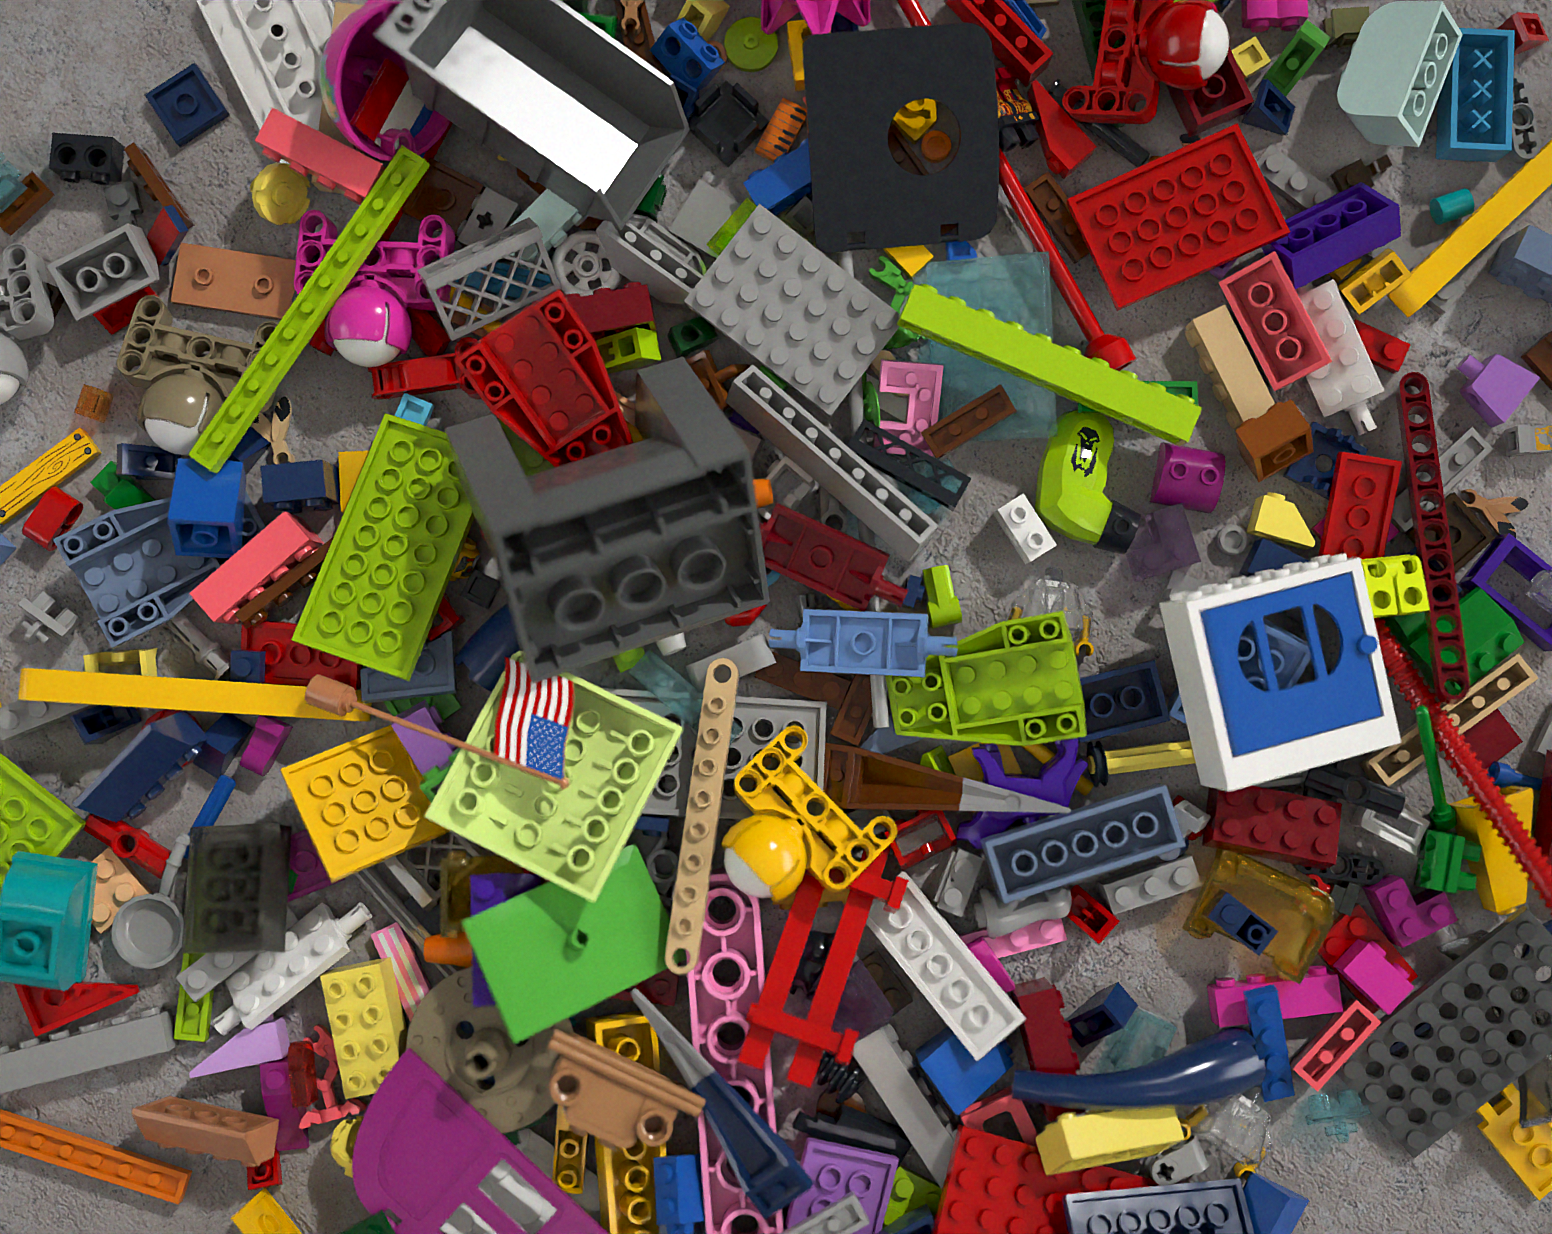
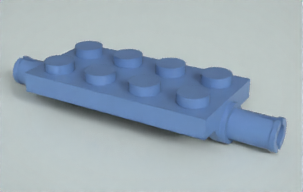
M803 609L802 626L797 630L771 628L769 632V637L782 638L781 640L769 639V647L771 649L788 648L796 649L797 652H800V671L925 677L926 658H928V655L956 657L957 649L944 647V645L957 646L958 641L957 636H929V633H927L928 614Z

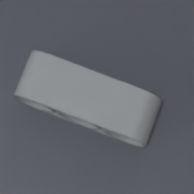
M763 634L694 662L685 668L695 693L701 694L704 693L707 669L716 659L726 658L731 660L738 668L739 678L776 663L767 638ZM727 666L718 667L714 673L716 681L719 683L727 682L731 678V669Z

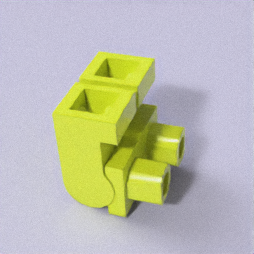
M1409 554L1361 560L1373 618L1417 614L1430 610L1421 562L1416 555Z

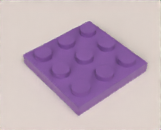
M807 1137L800 1165L812 1178L814 1184L809 1191L790 1203L784 1231L854 1191L870 1223L852 1234H877L882 1230L899 1159L890 1154Z

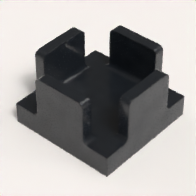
M726 80L720 87L714 83L694 103L695 112L688 119L687 123L690 132L729 167L765 131L770 121L760 113L757 100L739 83L732 86Z

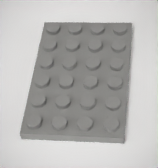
M761 204L756 207L684 300L685 305L829 417L900 327L896 325L900 317L898 312Z

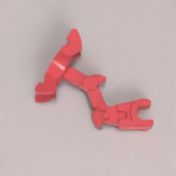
M320 1024L315 1025L313 1028L319 1033L318 1042L313 1041L310 1037H306L303 1039V1043L307 1048H310L329 1061V1066L323 1079H313L314 1086L322 1091L326 1108L321 1110L313 1108L311 1111H307L299 1124L300 1129L308 1128L313 1124H321L346 1117L350 1113L355 1115L367 1108V1104L355 1097L348 1100L345 1104L337 1103L333 1082L339 1071L334 1041L327 1028Z

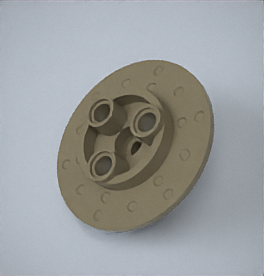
M472 966L441 980L423 998L409 1026L406 1050L410 1047L501 1133H506L533 1123L555 1104L549 1091V1078L561 1054L547 1048V1045L555 1029L568 1035L570 1032H573L570 1019L567 1017L529 1036L527 1041L512 1043L497 1007L481 1008L473 1006ZM461 1021L471 1022L474 1026V1033H465L461 1028ZM479 1054H483L487 1059L483 1061ZM493 1075L495 1083L487 1084L482 1078Z

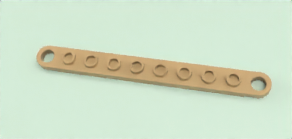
M726 658L714 660L709 665L706 674L665 955L668 968L677 974L691 972L697 966L699 960L739 678L738 668L731 660ZM727 666L731 669V678L727 682L719 683L716 681L714 673L718 667ZM684 948L690 953L691 959L687 966H677L673 960V955L677 949Z

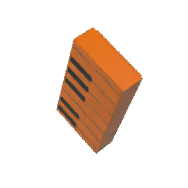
M782 97L755 148V153L773 163L781 154L789 153L807 119L806 109Z

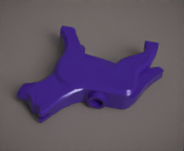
M1078 738L1054 741L1058 748V753L1042 766L1038 775L1005 773L1001 754L996 744L984 743L979 744V747L972 748V755L979 762L983 771L982 783L1065 807L1069 806L1074 788L1088 766V763L1082 759L1075 762L1079 747ZM976 811L970 820L959 823L956 830L957 840L969 841L975 849H983L980 839L1004 832L1019 818H1022L1023 823H1033L1041 820V816L1061 813Z

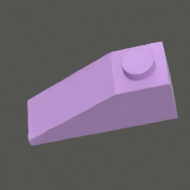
M272 1013L254 1029L244 1028L189 1072L190 1078L283 1059L291 1053L285 1017L274 1018Z

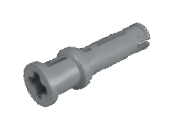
M182 612L165 622L196 654V661L200 665L204 664L215 675V680L225 681L230 677L231 660L220 650L221 645L218 642L210 641Z

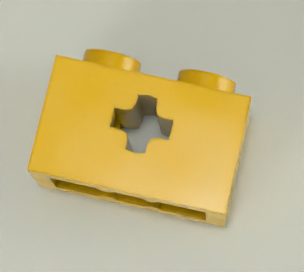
M1387 248L1337 287L1353 311L1360 315L1411 277L1412 274L1397 254Z

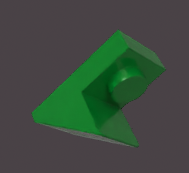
M110 461L90 482L105 496L103 501L115 510L156 501L131 476L116 475L117 463L114 461Z

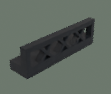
M863 419L854 437H851L846 445L871 467L951 511H954L972 479L880 427H876ZM865 429L878 436L880 446L872 448L860 441ZM882 438H884L885 440H887V441H889V442H891V443L884 445V442H883V439H882ZM896 446L904 449L907 461L900 463L887 456L886 449ZM909 453L913 454L918 458L911 460ZM922 461L931 464L934 476L927 478L914 471L913 464ZM936 468L944 471L945 473L938 475ZM953 476L962 481V484L957 493H954L941 486L940 479Z

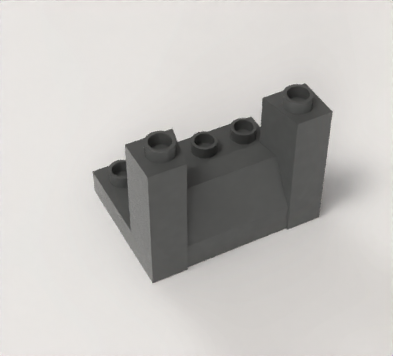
M684 357L637 370L635 426L644 439L643 441L527 477L494 414L445 428L458 478L496 561L521 656L532 683L770 603L750 451Z

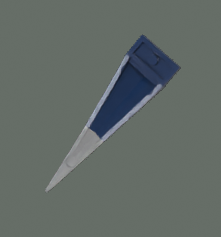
M634 988L631 996L664 1044L692 1093L706 1099L702 1110L717 1136L745 1195L765 1219L809 1191L814 1181L794 1158L796 1153L665 1017Z

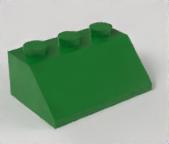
M1478 586L1459 601L1470 686L1525 643L1514 620ZM1444 620L1436 622L1439 631L1443 633L1452 632L1449 622ZM1425 627L1406 642V645L1426 682L1435 690L1427 628ZM1440 652V657L1445 663H1456V657L1452 652ZM1445 682L1444 687L1449 694H1460L1461 690L1457 683Z

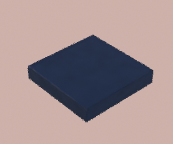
M195 62L145 94L150 105L179 147L184 146L230 116V113Z

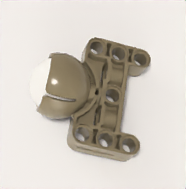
M147 295L142 297L135 307L117 358V367L132 386L147 389L138 406L137 421L139 426L162 449L174 454L188 455L279 323L274 321L263 322L256 329L252 344L171 327L173 317L164 302L158 296ZM159 311V313L156 316L150 317L151 314ZM150 338L148 342L141 344L144 339ZM210 351L205 357H200L203 352ZM141 365L139 369L131 372L132 368ZM277 388L259 413L266 412L271 407Z

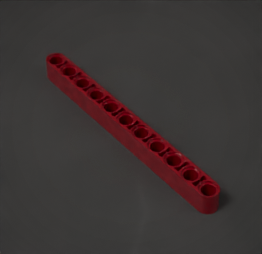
M1410 372L1400 380L1396 391V402L1416 552L1422 566L1430 609L1424 613L1434 688L1440 702L1446 705H1455L1461 702L1468 694L1470 679L1429 383L1423 374ZM1414 386L1420 393L1409 394L1404 388ZM1413 414L1419 415L1423 418V422L1413 423L1409 420L1408 416ZM1415 443L1424 444L1428 451L1423 453L1417 452L1413 449L1412 445ZM1419 472L1428 473L1432 480L1422 482L1417 478L1416 474ZM1429 501L1435 505L1436 510L1431 512L1425 511L1421 508L1420 503ZM1434 531L1439 535L1440 540L1435 542L1429 541L1425 538L1424 532ZM1437 560L1442 563L1444 570L1435 572L1429 568L1428 562ZM1435 590L1445 592L1448 601H1436L1432 596V592ZM1440 620L1449 622L1452 632L1443 633L1439 631L1436 622ZM1440 652H1452L1456 657V663H1445L1440 657ZM1445 682L1457 683L1461 690L1460 694H1449L1445 690Z

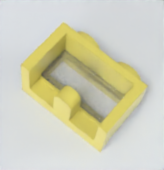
M157 648L96 652L83 655L85 672L157 676L155 658Z

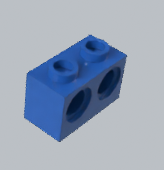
M684 17L668 24L650 49V52L671 74L698 91L706 88L725 64L716 48L708 44L698 33L697 28Z

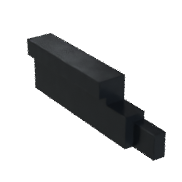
M842 1103L836 1112L835 1118L821 1112H817L815 1117L799 1112L792 1123L793 1129L823 1141L894 1155L899 1159L897 1169L912 1146L902 1128Z

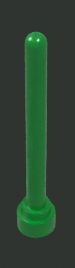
M1419 705L1415 709V715L1434 803L1429 816L1434 829L1446 831L1457 825L1456 812L1446 801L1428 708L1424 705Z

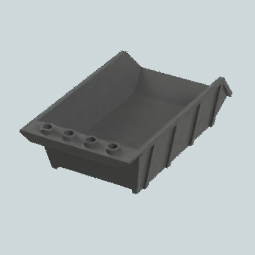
M402 0L375 33L374 37L402 56L407 68L413 95L424 102L426 108L431 111L434 109L473 136L476 143L481 146L483 144L529 175V179L535 184L539 182L579 210L578 214L585 217L587 215L612 222L616 230H622L690 131L674 82L561 0H425L427 3H422L420 0ZM402 21H407L411 25H405Z

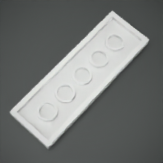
M901 872L898 876L909 881L899 910L895 914L884 911L885 903L874 899L866 924L976 1061H978L1021 1025L1026 1018L908 874Z

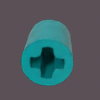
M1467 188L1433 198L1429 203L1431 217L1437 225L1471 215L1475 207L1473 196Z

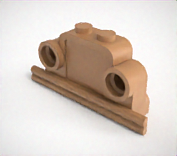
M555 1029L547 1045V1048L561 1054L549 1078V1091L553 1100L563 1105L566 1119L570 1123L569 1129L581 1136H586L587 1133L599 1137L597 1141L607 1148L615 1150L616 1146L628 1148L636 1142L638 1136L642 1142L649 1146L661 1145L671 1136L672 1124L679 1109L698 1118L706 1102L705 1098L688 1091L684 1084L573 1032H570L568 1035Z

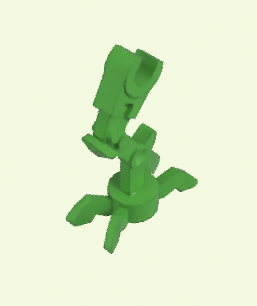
M880 255L878 263L885 269L882 272H877L875 269L870 268L869 276L873 280L895 290L896 293L890 307L900 314L903 301L909 295L913 282L911 281L907 284L901 276V271L888 258ZM899 327L882 350L884 348L891 350L917 342L920 337L923 340H928V338Z

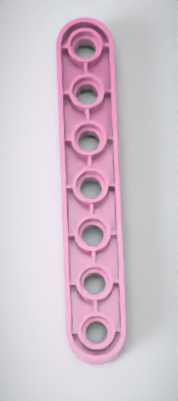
M716 868L711 870L699 960L697 966L688 973L693 1048L730 1086H740L748 1092L750 1098L747 1104L777 1134L771 1046L762 1070L738 1062L751 1022L745 1021L751 1003L758 1004L766 981L759 897H753L740 891L731 882L725 868ZM726 896L734 902L736 912L730 919L721 921L711 915L709 903L715 897ZM686 950L687 965H688L689 962H690L691 956H690V953ZM723 959L735 961L741 971L739 977L730 983L718 980L713 970L717 962ZM734 1022L743 1028L745 1037L740 1043L728 1045L719 1038L718 1030L725 1023ZM701 1110L698 1116L706 1234L782 1233L784 1231L783 1208L765 1219L745 1195L733 1168L728 1163L727 1156L703 1110ZM749 1214L757 1219L759 1225L754 1231L743 1233L734 1228L732 1221L738 1215Z

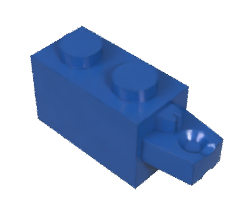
M679 1154L653 1158L657 1225H666L667 1234H693V1222L705 1220L701 1154Z

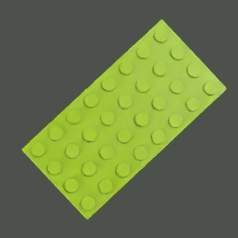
M385 413L291 639L292 641L410 681L475 517L458 478L446 432Z

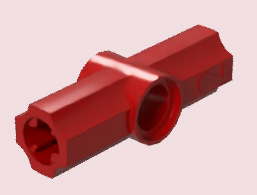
M90 814L86 820L84 831L111 847L118 857L128 858L159 879H162L167 865L166 860L169 859L171 854L169 849L151 839L145 830L134 828L123 820L116 823ZM129 836H132L135 840L133 850L127 845Z

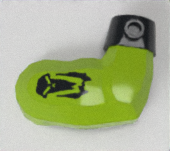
M1078 409L1064 412L1051 426L1048 443L1039 464L1035 512L1040 520L1050 529L1069 539L1093 544L1094 548L1124 555L1130 548L1136 535L1141 514L1113 499L1109 501L1102 493L1106 485L1107 463L1114 449L1113 427L1105 415L1101 413H1078Z

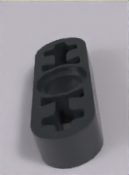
M1340 851L1337 852V856L1344 860L1345 868L1339 874H1334L1330 867L1319 872L1320 869L1311 867L1305 869V866L1292 864L1295 870L1303 874H1315L1319 877L1367 885L1378 883L1384 875V867L1378 859ZM1368 862L1369 866L1374 868V873L1368 874L1367 879L1365 873L1353 871V865L1367 867Z

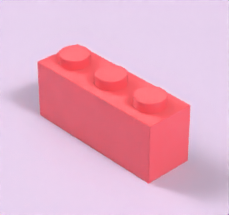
M1350 998L1342 1006L1343 1012H1337L1290 1063V1068L1317 1092L1381 1023L1378 1018L1356 999Z

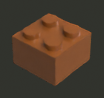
M1292 399L1284 403L1279 402L1272 405L1265 414L1256 419L1250 418L1244 421L1235 430L1240 455L1258 483L1314 452L1311 427Z

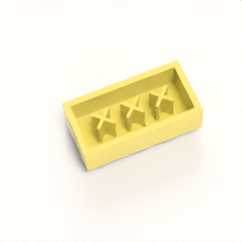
M391 957L333 968L320 975L345 1099L375 1094L389 1071L406 1051L408 1032Z
M1175 1108L1113 1110L1110 1112L1090 1110L1085 1113L1086 1116L1077 1117L1075 1112L1067 1113L1057 1117L1058 1122L1044 1126L1045 1131L1035 1137L1046 1176L1156 1156L1185 1139Z

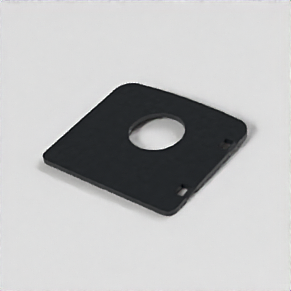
M955 23L824 33L808 36L803 42L802 53L814 239L817 248L824 253L974 241L990 233L997 219L999 121L992 44L986 31L977 24ZM918 99H932L944 104L953 113L959 127V144L954 157L943 169L929 175H915L903 170L893 159L888 146V131L892 119L904 105ZM957 223V234L941 235L940 225ZM864 231L865 242H847V233Z

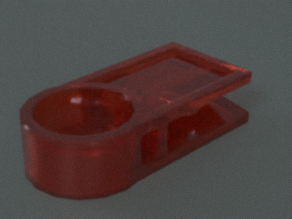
M310 1040L292 1042L288 1048L292 1108L308 1107L318 1100L314 1048Z

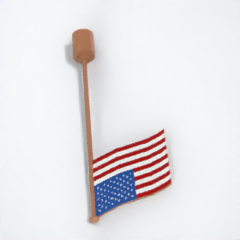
M505 657V683L496 717L494 753L358 703L355 689L352 686L318 674L311 679L305 692L306 703L325 711L344 716L356 708L560 785V789H566L569 786V780L564 777L565 747L574 711L575 690L574 682L568 679L553 676L532 683L525 664Z

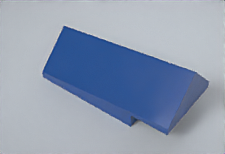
M1251 1171L1243 1187L1254 1234H1292L1309 1202L1308 1198Z

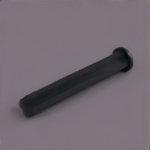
M1057 79L1048 93L1069 114L1062 104V99L1067 89L1059 84L1061 80ZM1078 100L1074 105V110L1081 108L1084 102ZM1079 122L1136 167L1142 166L1149 158L1150 154L1147 150L1113 124Z

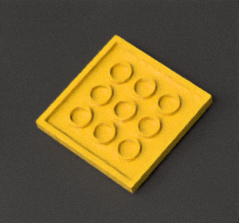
M391 725L280 769V774L331 883L450 832L449 829L424 817L431 802L419 788L423 778Z

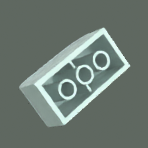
M1443 1L1391 2L1378 8L1364 22L1357 41L1352 46L1351 56L1346 69L1341 74L1337 99L1340 107L1367 141L1379 145L1420 146L1463 35Z

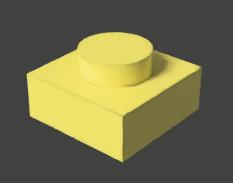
M1256 36L1231 50L1244 80L1267 67L1271 62Z

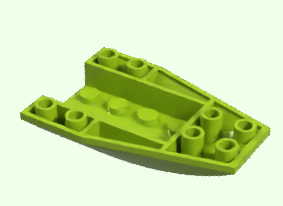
M1064 611L1002 621L959 640L957 646L948 645L946 647L957 649V656L928 655V658H926L925 677L885 675L896 735L1027 746L1086 736L1084 699L1074 644Z

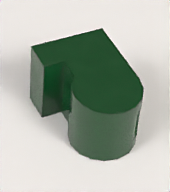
M701 316L671 327L667 335L677 358L689 356V353L707 347L719 338L714 326Z

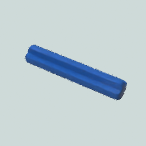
M227 775L219 776L188 832L190 844L187 846L183 858L194 860V853L200 851L236 786V781Z

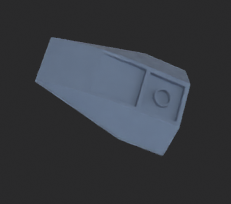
M246 491L242 547L266 528ZM171 497L112 510L53 539L66 565L75 572L100 618L97 622L113 649L173 619L194 601L189 593L230 559L179 556L175 554L168 524Z

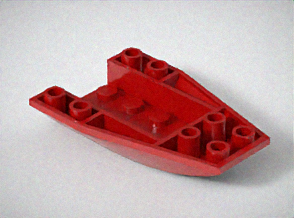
M560 289L537 300L486 334L454 359L490 411L555 468L634 443L597 343Z

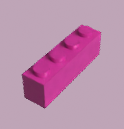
M1321 965L1307 967V972L1296 973V970L1292 969L1277 971V976L1265 977V974L1262 973L1246 975V980L1235 981L1232 977L1216 979V984L1207 985L1211 1021L1218 1027L1248 1024L1243 991L1272 984L1278 990L1282 1019L1343 1012L1338 974Z

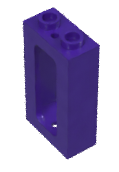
M1510 533L1495 536V539L1491 541L1459 583L1470 592L1477 586L1482 588L1514 620L1518 630L1543 651H1552V623L1547 629H1543L1486 583L1501 562L1504 561L1552 600V567Z

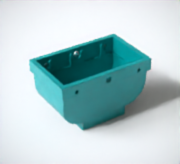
M18 851L12 857V865L6 874L0 896L1 982L61 991L69 989L75 982H82L87 970L98 863Z

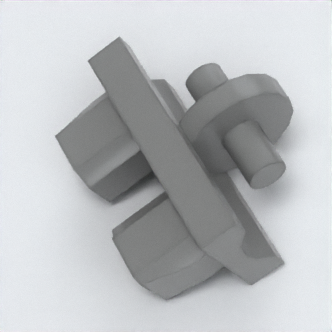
M44 591L37 594L31 601L23 598L18 603V606L24 610V615L35 622L32 624L30 621L25 620L21 624V627L27 631L24 641L30 645L35 644L39 640L47 645L52 637L46 634V631H48L68 646L74 640L71 633L80 620L77 615L67 608H64L55 619L50 617L48 613L57 605V602Z

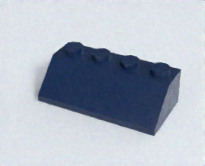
M185 710L150 723L72 804L80 810L116 823L127 817L131 820L135 819L146 810L147 807L144 804L148 800L155 799L165 790L163 785L167 781L174 780L184 771L181 766L186 761L190 762L202 753L203 750L200 747L209 737Z

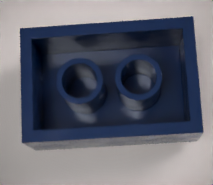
M1155 660L1080 677L1085 708L1086 736L1078 737V743L1171 721Z

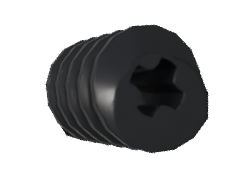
M823 1050L815 1076L820 1074L817 1084L822 1086L829 1082L826 1093L831 1095L838 1091L835 1102L840 1104L850 1099L868 1077L866 1076L858 1081L856 1078L860 1071L859 1068L849 1072L847 1070L849 1064L844 1066L833 1062L835 1054H830Z

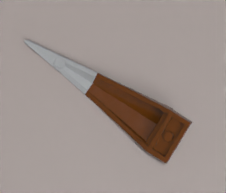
M825 743L823 792L839 808L1069 813L1072 811L1065 806L864 748Z

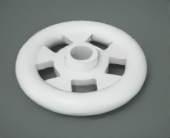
M578 231L567 236L553 254L552 266L561 285L560 290L565 295L578 293L580 296L592 295V291L599 288H610L613 291L621 281L623 275L614 268L611 271H602L603 264L601 260L608 258L596 231ZM594 243L599 245L598 253L585 251L586 244ZM571 249L578 253L572 264L564 260ZM585 263H592L593 269L585 272L583 271V265ZM571 272H574L575 276L580 279L575 286L566 278ZM600 278L602 286L590 290L587 283Z

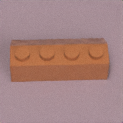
M167 1096L132 1109V1116L144 1138L158 1142L159 1147L185 1148L186 1153L212 1154L214 1159L222 1161L235 1159L241 1161V1165L247 1167L259 1166L261 1162L274 1157L279 1119L173 1096Z

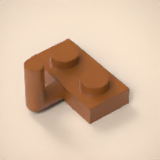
M703 350L686 359L720 410L724 411L731 407L725 402L728 393L723 382L734 376L741 375L750 365L731 364L718 371L710 350Z

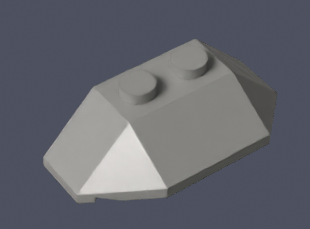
M632 214L622 230H616L612 222L604 220L596 230L612 268L632 282H640L641 285L647 284L650 295L661 303L684 304V300L707 272L697 251L648 216Z

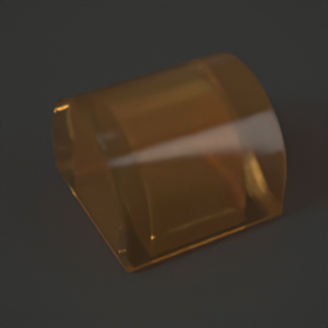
M83 384L74 414L104 423L114 396L99 388Z

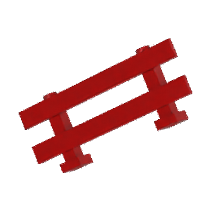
M817 833V836L834 852V850ZM887 846L845 888L850 891L806 1021L782 1012L824 891V886L808 869L805 870L758 1004L752 1002L745 1021L751 1022L738 1062L762 1070L774 1034L778 1033L799 1041L786 1080L811 1088L823 1050L835 1054L833 1062L844 1066L849 1064L859 1032L846 1028L841 1034L830 1029L873 900L885 903L883 910L895 914L900 908L909 880L896 876L892 882L881 878L891 846ZM863 850L860 862L866 861L867 855L865 850ZM834 868L828 872V878L833 884L838 885L844 882L845 877L841 870Z

